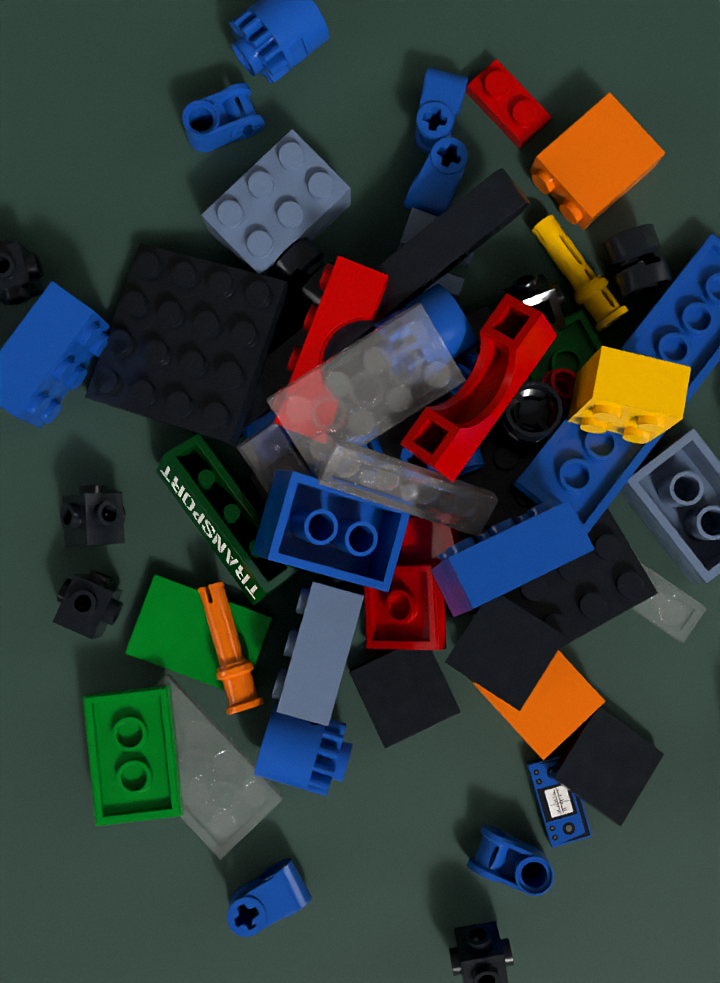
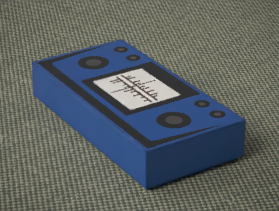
M563 752L547 756L544 760L540 758L526 762L548 842L552 848L592 837L582 800L548 776Z

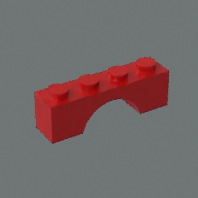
M339 255L335 265L327 263L319 283V288L325 290L318 307L311 305L303 324V330L309 331L303 348L299 346L294 348L287 366V370L293 372L287 389L284 387L279 388L272 404L271 411L277 413L274 420L275 424L320 442L327 440L342 400L329 387L324 375L323 357L326 346L332 336L342 327L356 321L374 320L389 282L388 275Z
M506 293L480 330L481 344L479 355L464 385L446 402L437 406H426L400 444L420 461L451 482H454L557 337L544 314Z

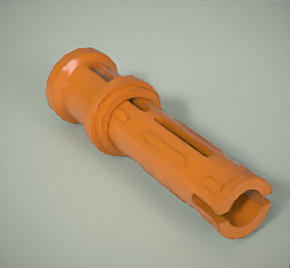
M217 582L208 585V587H201L197 591L200 594L220 667L216 668L217 680H222L229 704L226 708V713L230 715L262 705L264 700L263 697L257 695L251 671L254 669L253 662L244 657L224 588L225 584L224 582Z

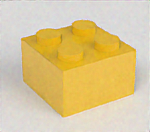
M601 346L576 373L568 421L580 424V429L586 432L601 434L611 431L622 434V438L628 442L648 443L683 419L691 367Z

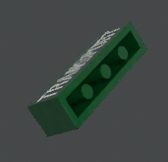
M199 433L164 453L156 473L253 605H256L287 583L299 571L297 567L267 560L252 554L262 518Z

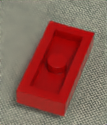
M498 59L494 60L466 87V94L519 149L523 148L545 128L552 118Z

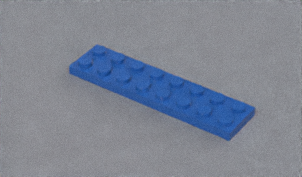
M711 234L704 241L619 349L691 367L685 405L720 360V239L714 234ZM568 414L513 485L536 504L551 499L554 506L570 500L588 534L665 432L648 443H632L624 440L622 434L611 431L601 434L583 431L580 429V424L568 421Z

